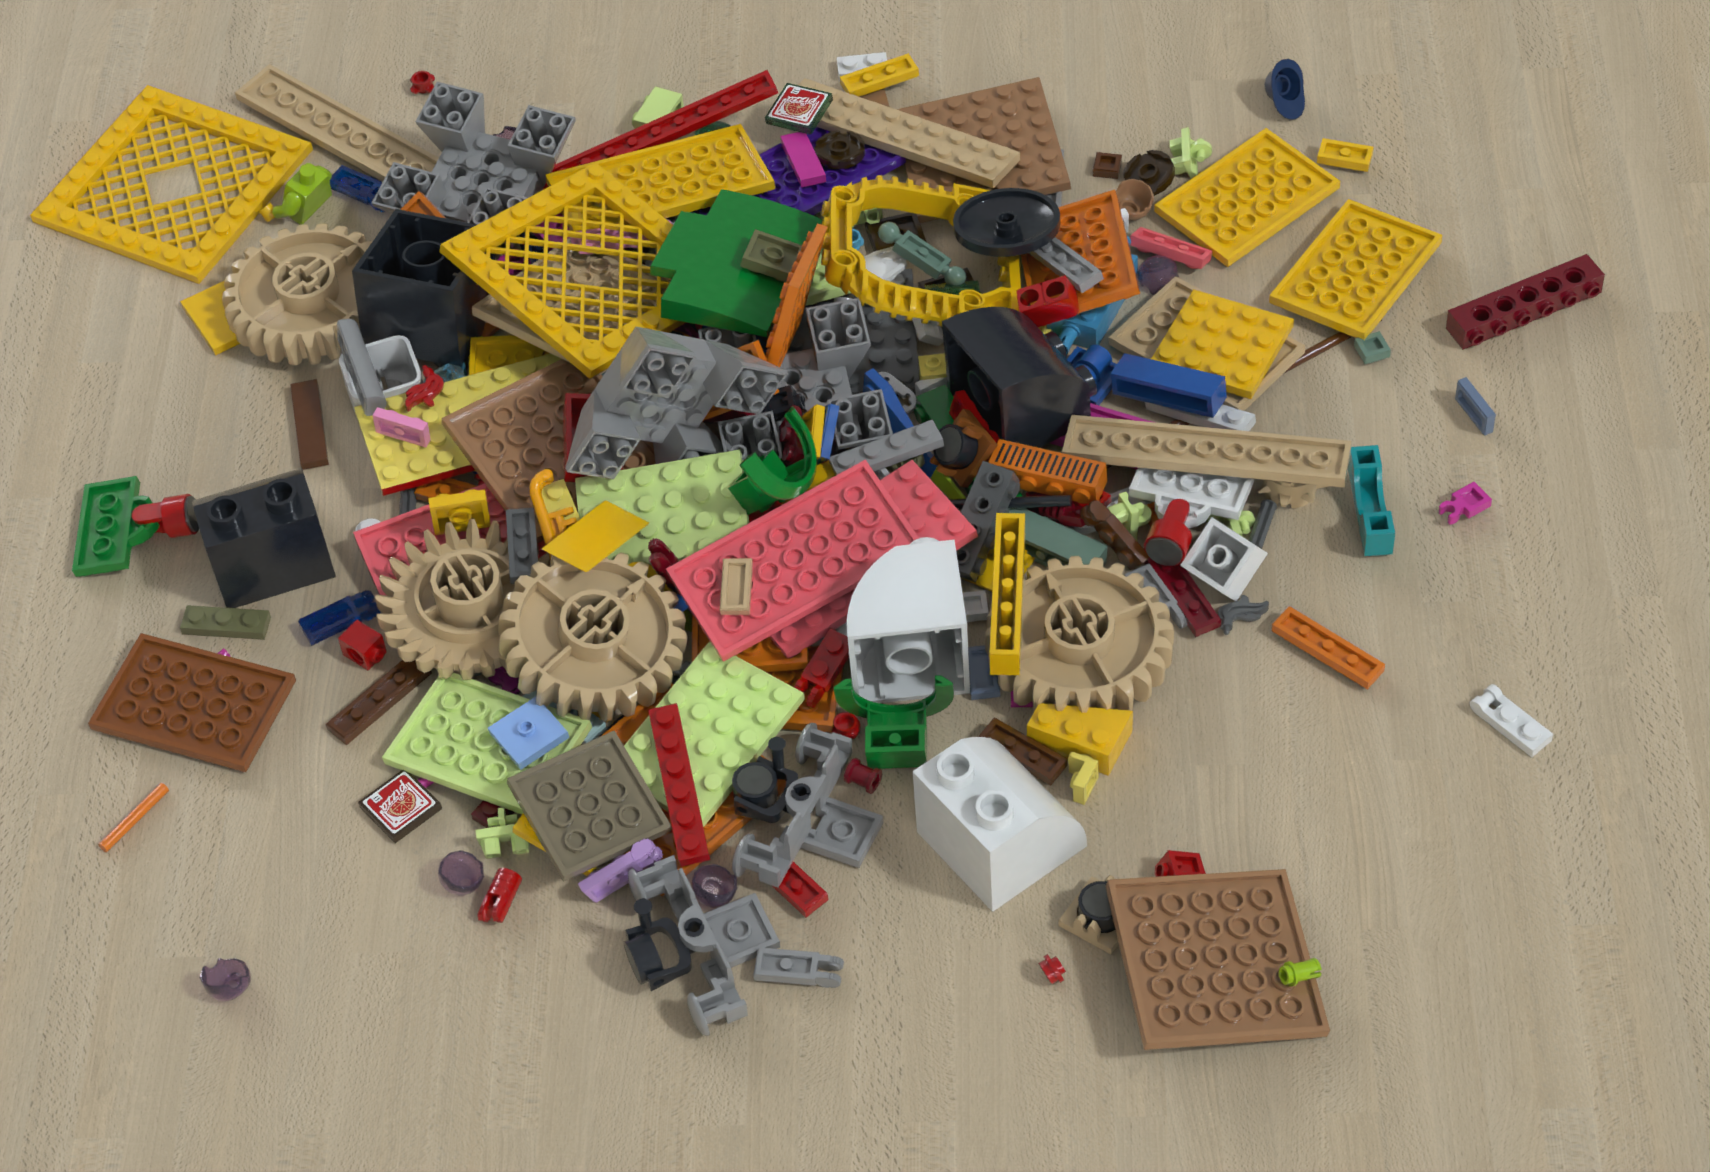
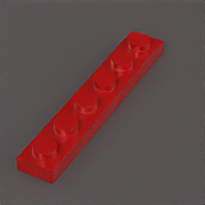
M678 704L649 709L648 712L680 866L683 867L710 860Z

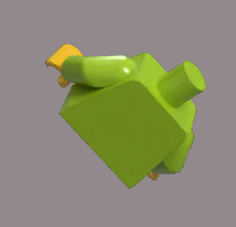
M311 163L302 165L300 170L286 183L282 205L274 207L270 202L258 212L266 222L274 218L289 217L298 224H304L332 195L330 186L331 172L322 166H314Z

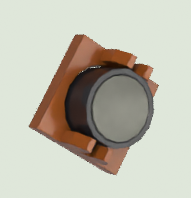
M962 409L953 424H947L939 430L944 446L933 450L934 456L930 462L937 465L936 470L938 472L954 477L961 487L968 488L976 477L982 462L988 460L998 445L973 413L968 409Z

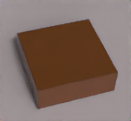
M1097 152L1093 166V177L1118 179L1122 155Z

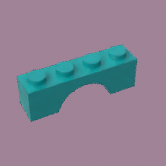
M1378 445L1351 447L1348 473L1364 556L1393 554L1395 528L1392 513L1387 511L1384 500L1382 462Z

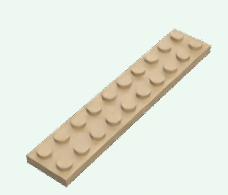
M270 64L235 92L236 98L240 102L382 182L393 162L432 172L439 159L437 156Z
M804 78L796 86L828 94L810 125L830 132L840 131L841 134L846 135L847 132H853L860 136L867 145L987 187L994 188L1020 161L1019 151L817 83L813 80Z
M1071 415L1062 453L1104 462L1106 465L1345 487L1352 441Z

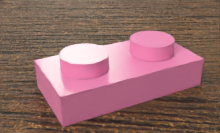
M379 407L376 408L372 415L377 433L425 448L431 440L428 422H424L419 418H411L396 411L385 410Z

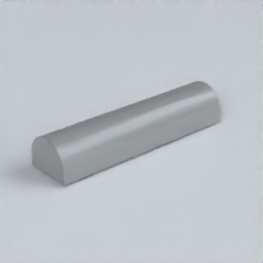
M353 319L338 320V343L364 414L372 416L377 407L385 409L386 399L357 322Z

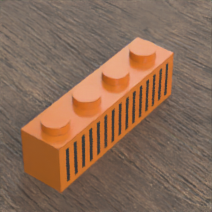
M1002 439L998 440V446L993 451L988 462L1014 471L1019 479L1020 489L1049 496L1071 495L1072 501L1081 504H1089L1094 500L1099 501L1107 483V469L1104 462Z

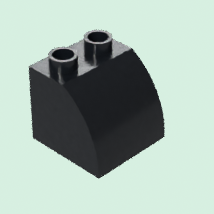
M394 210L352 270L360 332L365 344L400 335L408 338L416 359L431 361L436 366L447 368L448 364L460 368L463 366V362L465 363L470 355L471 337H481L486 321L473 316L472 306L488 296L489 293L441 254L440 246L447 240L477 224L405 210ZM490 253V258L495 260L496 254Z
M1006 307L973 309L942 321L948 389L953 396L956 391L964 390L970 400L974 402L982 418L986 420L989 430L996 432L998 438L1040 448L1067 434L1071 415L1091 416L1090 397L1097 393L1095 380L1084 365H1079L1075 368L1067 360L1066 350L1061 339L1053 331L1044 334L1028 316L1015 309Z
M302 468L192 501L204 546L226 608L241 607L336 577Z

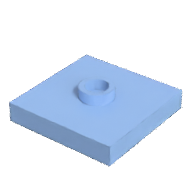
M536 696L488 727L490 735L520 770L570 738L567 730L544 704L541 706L536 704Z

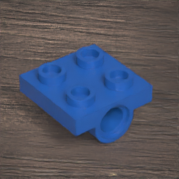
M1093 344L1087 350L1077 346L1067 360L1074 368L1084 365L1090 371L1097 386V393L1090 397V403L1100 405L1112 390L1110 373L1117 364L1112 362L1111 354L1100 345Z

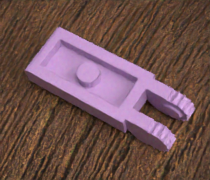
M644 838L640 842L633 844L631 852L616 857L612 863L604 868L590 873L586 879L578 883L580 889L593 902L597 903L629 883L628 872L631 868L637 873L654 866L655 862L663 858L662 851L658 846H654L655 844L651 840Z

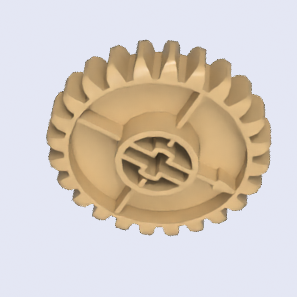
M319 223L314 230H309L307 224L298 225L296 232L290 233L287 228L278 230V238L272 239L270 236L259 239L261 244L259 249L253 246L248 247L243 252L246 260L239 259L232 264L231 269L233 273L225 278L224 286L226 290L222 294L225 316L229 328L236 334L238 342L242 346L250 347L252 354L256 356L267 354L269 361L274 363L281 362L284 357L288 358L289 365L294 366L299 365L303 358H308L311 365L319 364L321 356L325 355L330 360L338 359L341 350L337 340L338 320L353 319L357 322L360 329L352 270L372 241H366L365 235L361 232H352L349 235L348 229L345 226H336L332 231H329L327 223Z
M624 553L617 554L614 560L608 559L607 556L588 572H584L554 555H551L550 567L542 562L532 565L530 576H520L515 581L514 592L506 595L498 625L500 636L499 653L502 657L506 658L505 670L508 675L515 678L519 677L518 689L523 694L537 691L536 704L539 706L544 704L547 707L552 702L556 703V715L564 718L573 709L578 711V716L582 720H590L592 712H598L604 722L612 721L615 709H619L622 715L629 717L635 714L637 702L646 707L655 703L656 693H665L671 687L672 671L680 670L683 653L687 644V634L684 631L686 623L685 614L679 609H673L678 604L679 599L675 592H664L666 580L661 575H654L648 578L649 565L644 562H638L633 567L628 566L629 558Z
M1071 556L1069 558V565L1063 566L1058 559L1054 558L1048 560V570L1043 571L1038 566L1027 568V580L1024 579L1020 676L998 675V685L1003 691H1013L1014 702L1019 706L1027 705L1032 701L1033 713L1038 704L1041 703L1055 704L1057 711H1063L1067 705L1078 706L1082 713H1086L1089 707L1105 708L1106 710L1117 708L1118 710L1133 711V699L1139 702H1146L1151 697L1152 687L1160 686L1163 683L1165 669L1169 668L1172 663L1174 627L1169 622V608L1166 604L1159 602L1160 594L1157 589L1151 586L1144 587V577L1139 573H1132L1125 577V565L1120 563L1113 564L1109 569L1103 568V559L1098 557L1092 558L1089 565H1083L1081 557ZM992 609L987 616V630L985 632V650L988 654L989 668Z

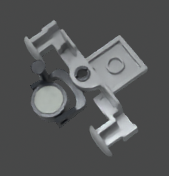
M809 723L805 726L796 745L795 758L801 765L809 757L818 759V770L814 777L809 776L798 779V774L795 771L784 767L783 749L786 746V741L781 737H773L768 742V746L772 751V761L759 756L757 762L746 763L734 772L732 785L735 815L758 819L768 823L778 822L785 813H789L793 817L790 825H786L780 838L774 837L770 846L755 841L754 834L743 836L733 856L732 870L735 876L740 877L746 869L758 872L759 881L779 888L800 848L860 868L883 825V816L829 797L852 755V738L834 732L829 734L817 730L816 723ZM777 779L785 780L786 787L776 802L778 796ZM814 806L816 816L822 818L816 830L811 828L810 817Z

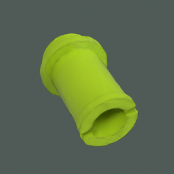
M1316 958L1298 963L1288 961L1279 968V977L1284 985L1293 987L1300 981L1319 978L1322 973L1315 971L1322 969Z

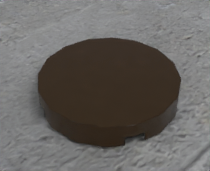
M833 131L823 135L815 143L814 151L820 164L826 168L846 169L853 167L861 162L865 156L864 141L853 132H847L846 135L841 134L840 131Z
M1149 150L1147 154L1134 156L1127 163L1123 171L1124 180L1136 179L1145 182L1151 187L1155 196L1165 191L1171 185L1175 177V167L1166 153Z

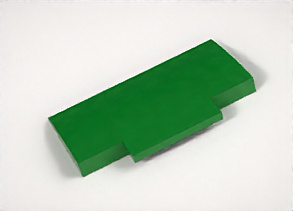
M723 189L719 192L707 215L681 211L650 266V275L672 279L661 298V318L767 337L774 324L773 319L777 307H779L781 302L780 294L784 282L761 273L752 272L740 266L751 237L756 229L803 245L808 232H814L817 223L822 225V219L771 200Z

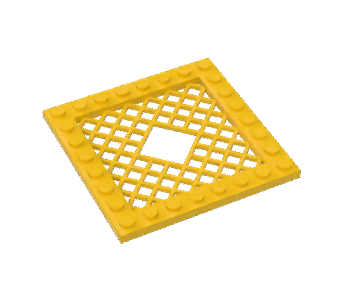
M147 85L30 216L34 223L200 284L259 214L258 211L267 205L312 152L313 148L311 142ZM164 120L165 126L155 129L151 128V123ZM168 120H171V121H174V122H177V123L169 125ZM147 125L148 131L141 132ZM188 127L196 129V131L189 132ZM185 128V134L172 137V130ZM165 132L168 133L169 138L155 141L153 136ZM209 134L218 138L210 139ZM205 135L206 141L192 144L191 138ZM150 136L151 142L137 145V139ZM188 139L189 145L175 148L174 142ZM133 141L134 147L127 148V146ZM229 141L239 145L230 147ZM226 143L227 148L213 151L212 145ZM166 144L171 145V150L158 153L157 147ZM204 147L209 148L208 153L195 155L194 150ZM153 148L154 154L140 157L139 151ZM246 149V156L233 158V152ZM250 149L258 151V153L251 154ZM191 151L192 157L178 160L177 154ZM136 153V159L123 162L122 156ZM229 154L230 160L216 163L215 157ZM173 155L175 161L161 165V158ZM267 157V163L254 166L253 160ZM117 158L119 159V163L111 165ZM210 158L213 163L203 167L198 166V161ZM156 160L157 166L143 169L142 163ZM250 162L251 167L241 170L236 169V164ZM194 163L202 193L152 205L145 175ZM139 165L140 170L126 174V167ZM232 166L233 172L219 175L218 169ZM121 169L122 175L108 178L107 172ZM215 171L216 176L202 179L201 173ZM253 173L254 178L252 180L240 183L239 176ZM104 174L105 179L97 181ZM142 177L143 182L129 186L128 179ZM231 178L236 179L237 184L222 186L221 181ZM124 181L125 187L111 190L110 184ZM218 182L219 188L205 192L204 185ZM106 185V192L94 195L93 188ZM145 189L146 194L132 198L131 191ZM89 190L90 196L83 197L85 193ZM239 190V196L226 199L225 193ZM127 193L128 199L114 202L113 196ZM221 194V201L208 204L207 197ZM109 197V204L96 206V200ZM200 199L204 200L205 205L194 208L190 207L189 202ZM148 201V207L135 210L134 203ZM92 202L93 208L79 211L78 205ZM186 203V210L173 213V206ZM130 205L131 211L117 214L116 208ZM224 206V213L211 215V209ZM168 208L169 214L155 217L154 211ZM112 209L113 216L99 218L98 213ZM207 211L208 217L194 220L193 214ZM151 213L152 219L138 222V215ZM189 215L190 222L176 225V218ZM133 217L134 223L120 226L119 220ZM171 220V227L158 229L157 223ZM210 223V230L197 233L196 226ZM154 225L155 231L144 234L140 233L139 228ZM192 228L193 234L179 237L178 231ZM175 233V239L161 241V235ZM196 241L195 247L182 249L181 243Z
M596 162L447 240L440 246L441 254L589 379L609 368L635 327L669 333L686 323L661 318V298L663 296L661 288H667L670 282L661 281L659 276H656V280L642 279V272L650 273L649 266H642V259L651 261L655 259L673 224ZM582 201V207L574 206L575 204ZM587 201L601 203V209L588 208ZM605 204L613 211L605 210ZM563 211V217L555 216ZM568 212L582 213V219L568 218ZM586 214L601 216V222L586 220ZM605 216L619 218V224L606 223ZM624 220L627 221L631 226L624 225ZM544 222V227H537V226H536V225H538V224ZM549 222L563 223V230L549 228ZM567 224L582 226V232L567 230ZM586 227L600 228V234L586 233ZM605 229L619 231V237L605 235ZM624 231L638 233V239L623 238ZM525 232V238L516 237L519 234ZM529 232L544 234V240L530 239ZM548 235L563 236V243L548 241ZM642 235H644L650 241L642 240ZM567 237L580 238L581 245L567 243ZM586 239L600 241V247L586 246ZM605 242L619 243V250L605 248ZM505 243V248H499V247H497V246H499V245ZM510 243L525 244L524 251L510 249ZM623 244L638 246V252L623 250ZM529 245L543 247V253L530 252ZM548 247L562 249V255L548 254ZM642 247L656 248V254L642 253ZM567 250L619 256L618 289L566 282ZM490 253L505 255V261L492 260ZM509 256L524 257V264L509 262ZM623 257L636 258L637 265L623 263ZM528 258L543 260V266L529 265ZM547 260L562 262V269L547 267ZM509 269L523 270V277L510 275L508 273ZM623 270L636 271L637 278L623 276ZM528 271L542 273V279L528 278ZM547 273L562 275L561 282L547 280ZM623 283L636 284L637 291L623 290ZM527 284L542 286V293L529 291ZM642 285L656 287V294L642 292ZM546 287L561 288V295L546 293ZM566 289L580 291V297L565 296ZM585 291L599 293V300L585 298ZM604 294L618 295V302L605 301ZM623 296L637 298V304L623 303ZM642 299L656 300V307L642 305ZM546 300L560 301L561 308L548 307ZM565 302L580 304V311L565 309ZM584 305L599 306V313L584 311ZM604 307L618 309V315L603 314ZM623 309L637 311V318L623 316ZM565 316L580 317L579 324L567 323ZM584 318L599 320V327L584 325ZM603 320L618 322V329L603 327ZM584 332L599 333L598 340L586 339Z

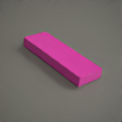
M800 131L780 136L782 147L800 186L807 187L825 183L826 174L806 132Z

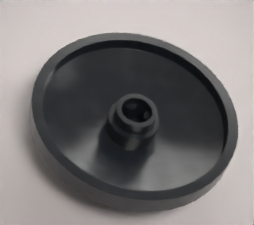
M1002 188L978 194L965 201L957 209L953 218L954 235L963 247L972 252L993 257L1018 256L1038 250L1056 237L1061 225L1059 208L1051 198L1040 192L1022 188Z

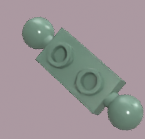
M886 222L880 226L878 231L880 239L885 243L894 242L895 245L892 250L903 259L908 260L934 279H937L942 274L945 282L950 287L957 288L964 284L966 274L958 266L949 267L952 261L951 258L909 230L904 235H901L898 226L893 222Z

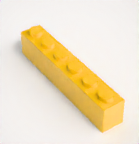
M996 513L989 653L990 675L1020 676L1025 513Z

